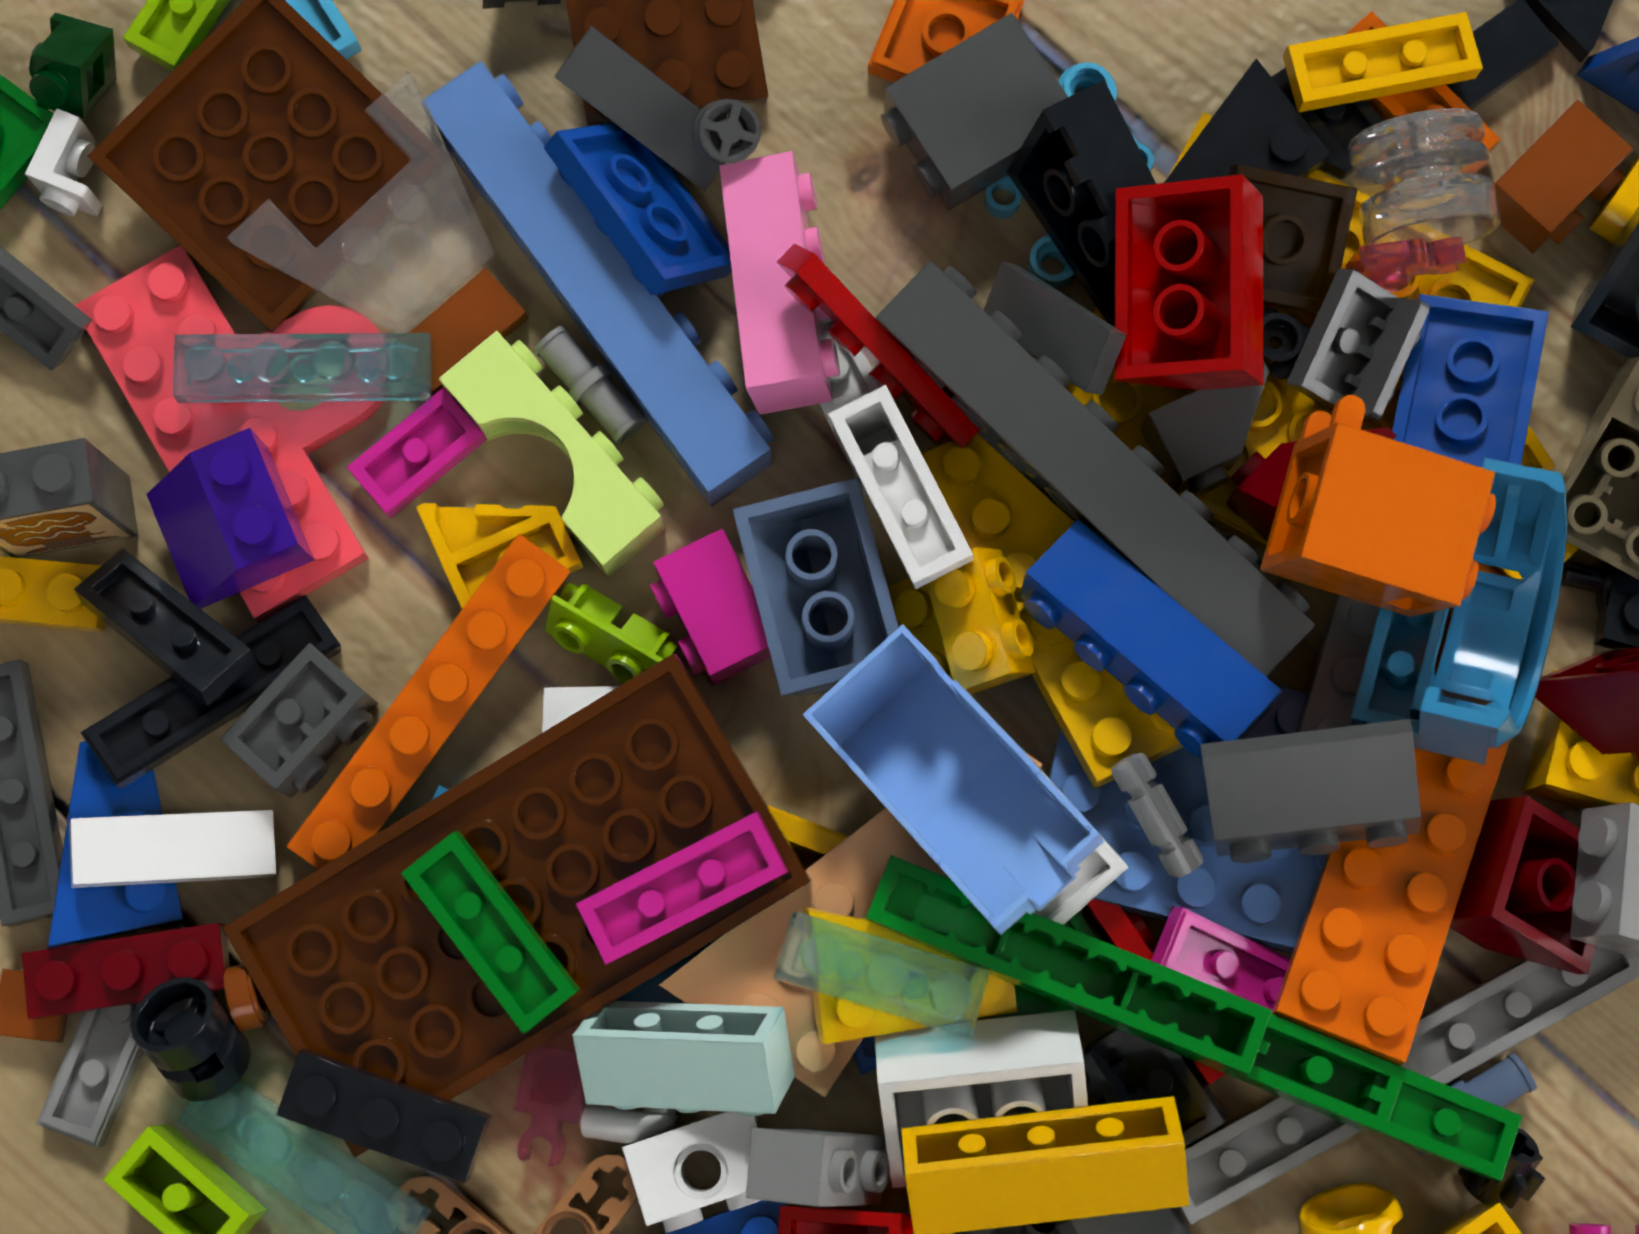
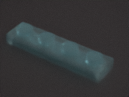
M430 333L175 335L173 396L178 403L427 401L432 397L433 341Z
M242 1079L225 1094L208 1101H190L177 1120L184 1127L337 1234H416L431 1212L430 1208L357 1158H354L353 1155L315 1129L277 1116L279 1104Z

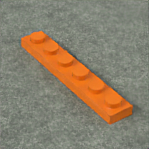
M518 533L286 847L316 869H319L379 833L550 602L551 598L570 575L571 571Z

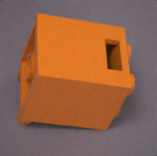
M1347 395L1339 399L1334 406L1332 417L1325 411H1316L1307 416L1300 439L1294 444L1260 570L1409 617L1460 606L1461 601L1466 599L1471 593L1477 579L1478 562L1473 559L1479 534L1487 529L1495 511L1496 497L1490 492L1496 472L1361 430L1365 415V404L1356 395Z

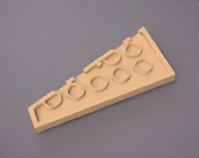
M1028 755L1035 762V764L1039 768H1041L1043 764L1035 758H1033L1032 756ZM885 808L810 866L807 872L812 879L811 882L723 934L659 984V986L684 1003L784 1007L795 1078L825 1097L863 1038L823 1044L818 1040L803 907L845 916L866 918L891 855L946 878L949 877L890 811Z

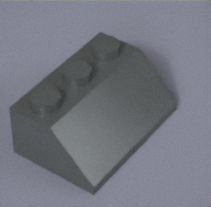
M1411 719L1201 744L1217 856L1230 855L1233 862L1251 863L1270 858L1272 856L1271 850L1298 847L1299 853L1302 855H1322L1339 850V843L1367 840L1369 847L1385 848L1408 842V835L1420 834L1421 808Z

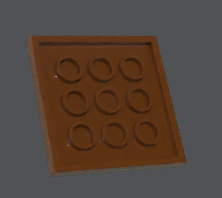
M244 0L87 155L99 169L272 333L285 320L294 316L447 162L446 155L285 0Z

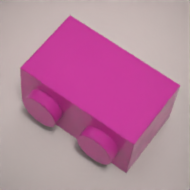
M723 528L653 562L660 580L650 584L651 590L666 619L676 614L678 615L688 635L678 640V644L694 675L705 670L712 685H715L771 657L753 587Z

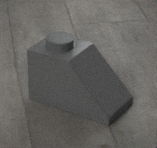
M1264 362V385H1265V382H1266V379H1267V376H1268V373H1269V370H1268V368H1267L1265 362ZM1264 386L1197 390L1148 413L1140 430L1153 456L1165 468L1166 473L1163 476L1168 485L1177 494L1192 488L1195 495L1198 496L1221 486L1230 479L1227 471L1231 470L1242 453Z

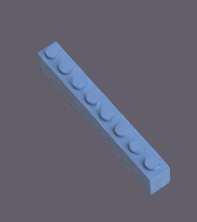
M480 61L421 100L420 104L430 127L638 409L646 417L647 421L709 505L713 507L771 466V448L768 444L774 441V437L765 422L753 409L744 414L732 397L738 390L727 371L717 360L710 365L706 363L695 348L701 343V340L691 323L681 312L672 317L659 300V298L665 295V292L651 296L646 288L634 278L630 271V266L609 237L603 234L596 226L593 215L574 189L564 182L559 174L558 167L543 147L551 139L547 130L539 121L529 125L518 111L523 106V102L508 78L504 74L494 78L483 62Z

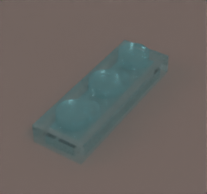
M794 912L791 915L773 979L961 1037L972 1038L990 971L804 913Z

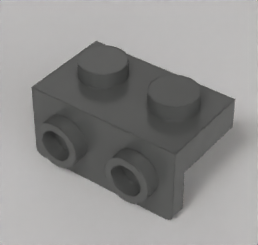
M1338 269L1286 384L1331 411L1334 410V406L1339 399L1347 395H1356L1365 404L1363 419L1379 420L1385 408L1394 397L1397 381L1411 350L1420 339L1422 326L1429 313L1430 306L1420 299L1398 298L1354 269Z

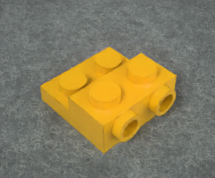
M973 548L971 551L974 561L917 589L914 588L910 578L888 586L898 627L903 624L936 658L945 673L953 681L956 679L970 695L1036 673L1031 657L1034 650L1033 638L1028 626L1020 618L1014 596L1016 590L1015 573L1008 560L1004 558L1002 549Z

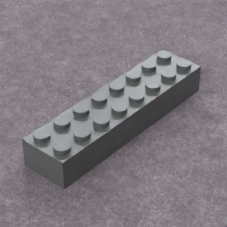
M930 260L876 316V320L934 380L939 388L949 396L953 403L963 411L979 429L977 433L1074 522L1077 519L1080 520L1263 675L1267 676L1316 625L1305 615L1310 608L1307 601L1286 582L1280 581L1274 586L1256 568L1262 563V560L1244 541L1235 535L1228 541L1209 524L1214 515L1199 498L1188 490H1185L1179 496L1161 479L1166 473L1165 468L1149 451L1140 445H1137L1133 450L1129 449L1113 433L1119 426L1106 410L1093 400H1090L1084 406L1066 389L1071 383L1067 374L1045 355L1036 361L1019 344L1024 336L1005 315L996 310L989 316L972 300L977 294L975 288L961 273L951 266H948L942 272Z

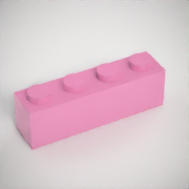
M792 151L720 165L746 390L759 415L833 401L830 377L840 376V364L835 341L833 338L825 339L823 321L831 319L819 307L813 313L809 312L788 292L784 285L791 277L777 263L795 243L815 253L825 264L820 230L818 226L810 228L808 211L818 209L811 172L800 173Z

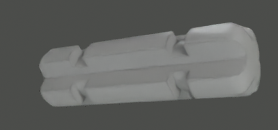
M1134 753L1117 762L1112 767V775L1121 791L1130 793L1131 797L1127 802L1153 847L1157 845L1162 850L1158 857L1167 873L1172 877L1179 878L1196 870L1203 863V855L1194 839L1188 840L1185 837L1184 833L1188 829L1163 784L1157 785L1153 779L1157 776V773L1148 757L1143 753Z

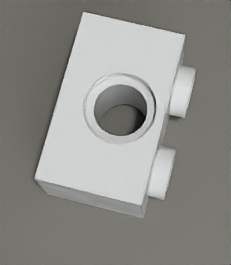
M722 1112L622 1147L646 1226L662 1221L665 1232L668 1233L704 1220L700 1209L704 1206L726 1199L729 1211L762 1201L746 1198L751 1129L760 1128L757 1117L744 1116L738 1112ZM699 1150L712 1153L718 1159L721 1166V1176L718 1183L706 1189L691 1185L684 1174V1163L690 1153Z

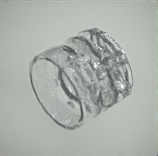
M1463 108L1414 112L1385 120L1363 130L1351 139L1348 146L1350 163L1357 169L1353 176L1354 186L1361 193L1373 195L1362 202L1359 209L1365 250L1371 255L1394 258L1433 254L1461 247L1482 239L1494 232L1501 224L1495 184L1489 176L1476 174L1477 171L1485 167L1490 159L1488 148L1481 142L1485 136L1483 119L1478 112Z

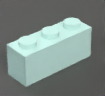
M613 1001L585 1018L572 1035L586 1105L614 1106L620 1110H631L639 1107L675 1109L681 1113H694L704 1110L738 1112L744 1116L775 1114L795 1078L784 1007Z

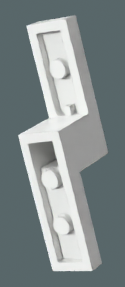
M832 320L823 321L825 339L832 338L827 332V329L834 323ZM835 341L840 364V376L830 377L833 401L820 403L819 406L855 477H858L864 495H868L914 588L917 589L974 561V556L887 386L879 387L868 375L872 367L867 357L861 351L853 357Z

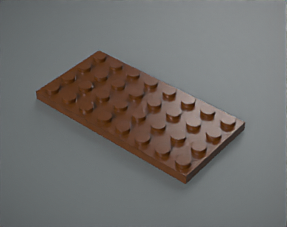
M673 653L222 928L296 1057L300 1050L309 1049L451 1100L808 884L812 879L678 655ZM759 811L789 872L605 964L576 903ZM453 831H460L581 989L525 1034L520 1031L401 874ZM344 1140L354 1158L369 1150V1148Z

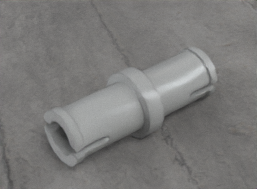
M564 326L555 328L537 344L533 352L550 367L554 374L569 389L568 394L578 406L583 405L613 437L612 440L616 444L624 442L643 425L646 417L639 413L610 380L613 375L610 369L604 363L597 365L573 340Z

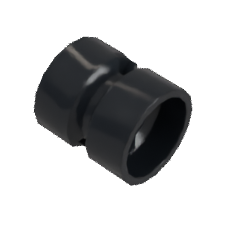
M191 977L169 980L158 985L145 995L134 1010L130 1024L132 1038L181 1098L193 1102L208 1101L225 1094L236 1085L247 1070L251 1056L249 1041L238 1030L234 1021L228 1016L224 1007L203 981Z

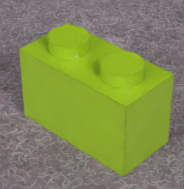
M171 1124L148 1126L102 1179L162 1234H248L268 1211Z

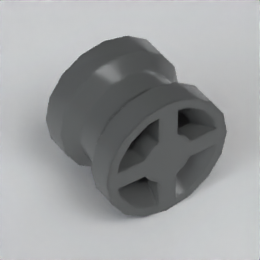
M723 99L708 103L698 111L692 124V137L695 147L704 157L714 162L735 163L744 160L755 151L760 141L761 126L758 116L749 105L740 100ZM715 132L717 133L718 138L721 140L720 147H718L719 140L717 139Z

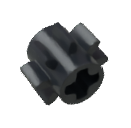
M1521 1128L1518 1129L1502 1181H1492L1461 1167L1457 1171L1462 1176V1181L1467 1191L1482 1203L1500 1202L1501 1205L1505 1204L1508 1209H1512L1520 1198L1529 1201L1545 1180V1177L1535 1170L1543 1159L1539 1153V1148L1534 1139Z

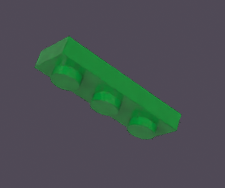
M453 831L401 873L523 1034L531 1030L581 990L460 831Z

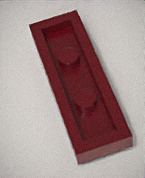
M212 923L22 953L28 1019H43L139 1004L143 997L155 987L174 978L191 977L203 981L212 992L225 990L224 974L226 969L230 967L227 935L222 928L226 925L224 923Z

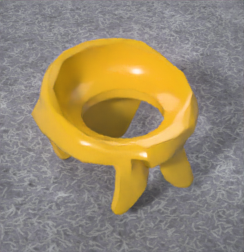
M1355 1183L1338 1186L1314 1195L1302 1205L1298 1215L1299 1234H1392L1393 1226L1403 1218V1213L1394 1194L1376 1185Z

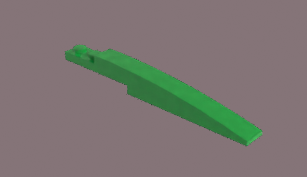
M890 856L865 918L866 920L1096 1020L1358 1129H1368L1492 1181H1502L1523 1116L1273 1015V1010L1035 913L1030 915L1026 912L1000 935L951 879L895 856Z

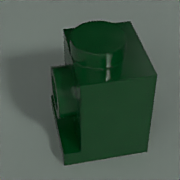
M55 12L50 18L51 34L43 43L40 42L35 46L30 57L29 72L32 77L29 83L30 92L37 100L39 107L53 111L60 109L85 119L117 80L113 29Z

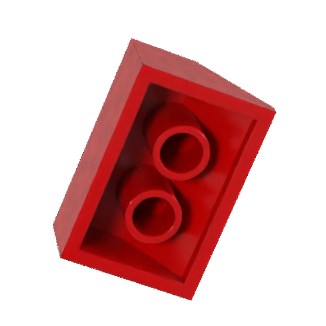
M1243 174L1116 188L1115 328L1126 334L1125 341L1115 363V380L1118 382L1193 390L1264 386L1263 195Z

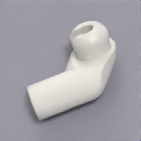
M587 1105L582 1113L580 1129L582 1136L585 1138L632 1144L673 1130L680 1116L676 1115L675 1109L643 1107V1111Z

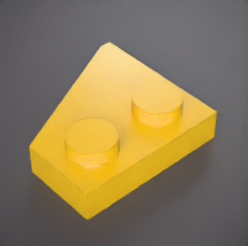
M423 503L416 506L462 609L518 533L569 569L571 573L583 568V564L556 506L525 505L520 509L504 508L501 505L475 504V508L439 507L437 503Z

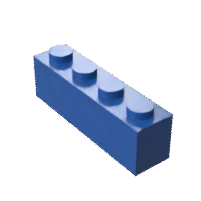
M1078 519L1025 573L1020 597L1024 600V606L1031 617L1048 629H1052L1055 626L1074 643L1075 652L1088 666L1096 671L1101 672L1105 669L1124 685L1123 689L1126 696L1138 709L1150 715L1157 713L1175 729L1174 734L1179 743L1198 758H1202L1201 744L1244 739L1270 711L1282 691Z

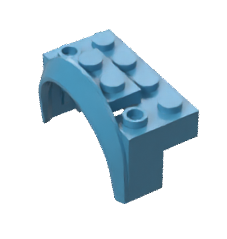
M1490 458L1484 459L1482 468L1496 472L1490 492L1496 497V506L1489 526L1483 533L1479 534L1473 559L1480 564L1517 571L1523 579L1478 571L1475 585L1469 596L1461 601L1460 606L1453 608L1436 675L1434 667L1449 609L1409 617L1380 608L1351 715V726L1411 719L1414 748L1480 764H1485L1488 748L1496 749L1518 735L1529 716L1541 679L1552 634L1561 586L1567 537L1566 491L1562 474Z

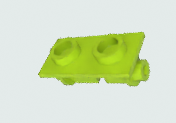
M570 582L564 588L560 597L554 595L551 598L544 631L552 635L554 640L565 650L575 654L582 653L606 667L609 673L623 684L671 654H676L679 649L677 644L670 641L671 633L662 630L635 613L631 615L622 629L613 625L620 615L623 606L594 590L586 583L578 587Z

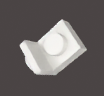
M56 109L25 175L42 193L39 198L40 201L50 208L69 216H75L77 210L98 216L103 205L89 187L77 182L78 178H83L87 175L93 165V162L87 155L95 149L97 140L80 117L60 109Z

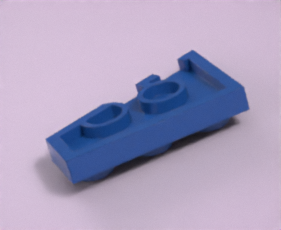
M85 741L80 742L77 751L47 949L180 923L183 919L176 883L71 888L69 821L71 818L162 815L154 769L118 790Z

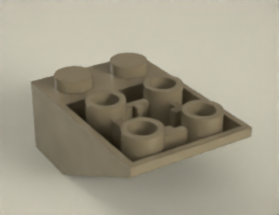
M1632 357L1626 359L1594 413L1563 476V481L1565 484L1567 506L1566 541L1638 580L1639 357Z

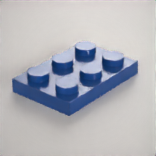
M613 122L556 131L543 147L558 167L561 178L574 189L593 215L596 226L603 234L609 237L630 266V271L634 278L646 288L651 296L724 278L730 274L732 268L729 245L669 164Z
M1419 294V299L1428 304L1430 310L1422 326L1420 339L1411 350L1405 364L1392 432L1397 436L1393 440L1481 468L1485 458L1521 465L1549 311Z

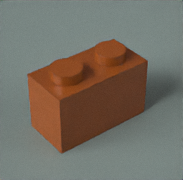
M1577 99L1494 183L1478 206L1532 254L1548 238H1551L1559 245L1585 218L1577 208L1589 196L1600 203L1626 176L1617 167L1634 148Z

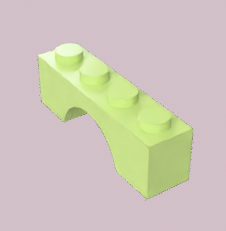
M496 330L438 379L448 393L483 431L487 441L512 434L533 435L553 443L567 455L573 465L574 485L570 501L561 519L567 532L609 578L665 530L662 517L658 513L665 505L643 478L639 477L632 483L617 465L624 459L617 448L601 431H598L591 437L580 425L577 419L583 415V412L572 397L560 385L550 391L536 374L543 367L532 352L520 340H517L510 346Z

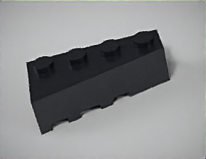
M1105 80L1043 109L1008 168L1007 174L1106 322L1115 327L1116 188L1156 184Z

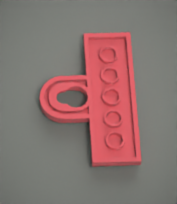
M180 245L75 305L92 319L86 328L87 332L169 472L189 453L248 428H251L268 447L314 561L239 592L255 620L260 623L300 597L310 594L369 559L308 454L369 419L382 406L390 391L393 380L392 356L381 333L370 320L360 313L345 307L317 306L303 310L288 318L273 333L268 330L242 344L191 256ZM329 354L339 355L347 361L348 375L340 385L333 388L329 399L304 411L289 410L277 403L274 394L275 380L280 370L289 362L301 358L318 360Z

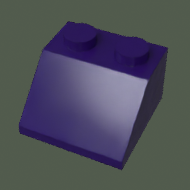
M251 428L189 453L146 494L188 599L199 609L314 561L270 451Z

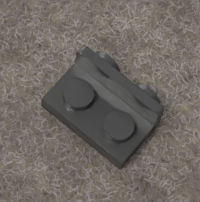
M309 643L224 733L220 740L271 787L291 798L298 791L301 793L308 792L324 777L329 769V764L326 762L327 759L343 742L346 745H350L366 732L373 721V716L370 713L376 708L378 702L361 689L315 646Z

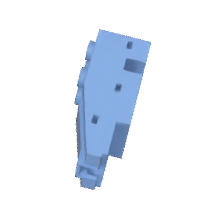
M903 624L802 714L1000 935L1026 912L1031 915L1036 909L1040 911L1076 878L1075 874L1080 870L1078 865L1104 842L1089 821L1048 780L1035 762L956 679L953 681L945 673L936 658Z

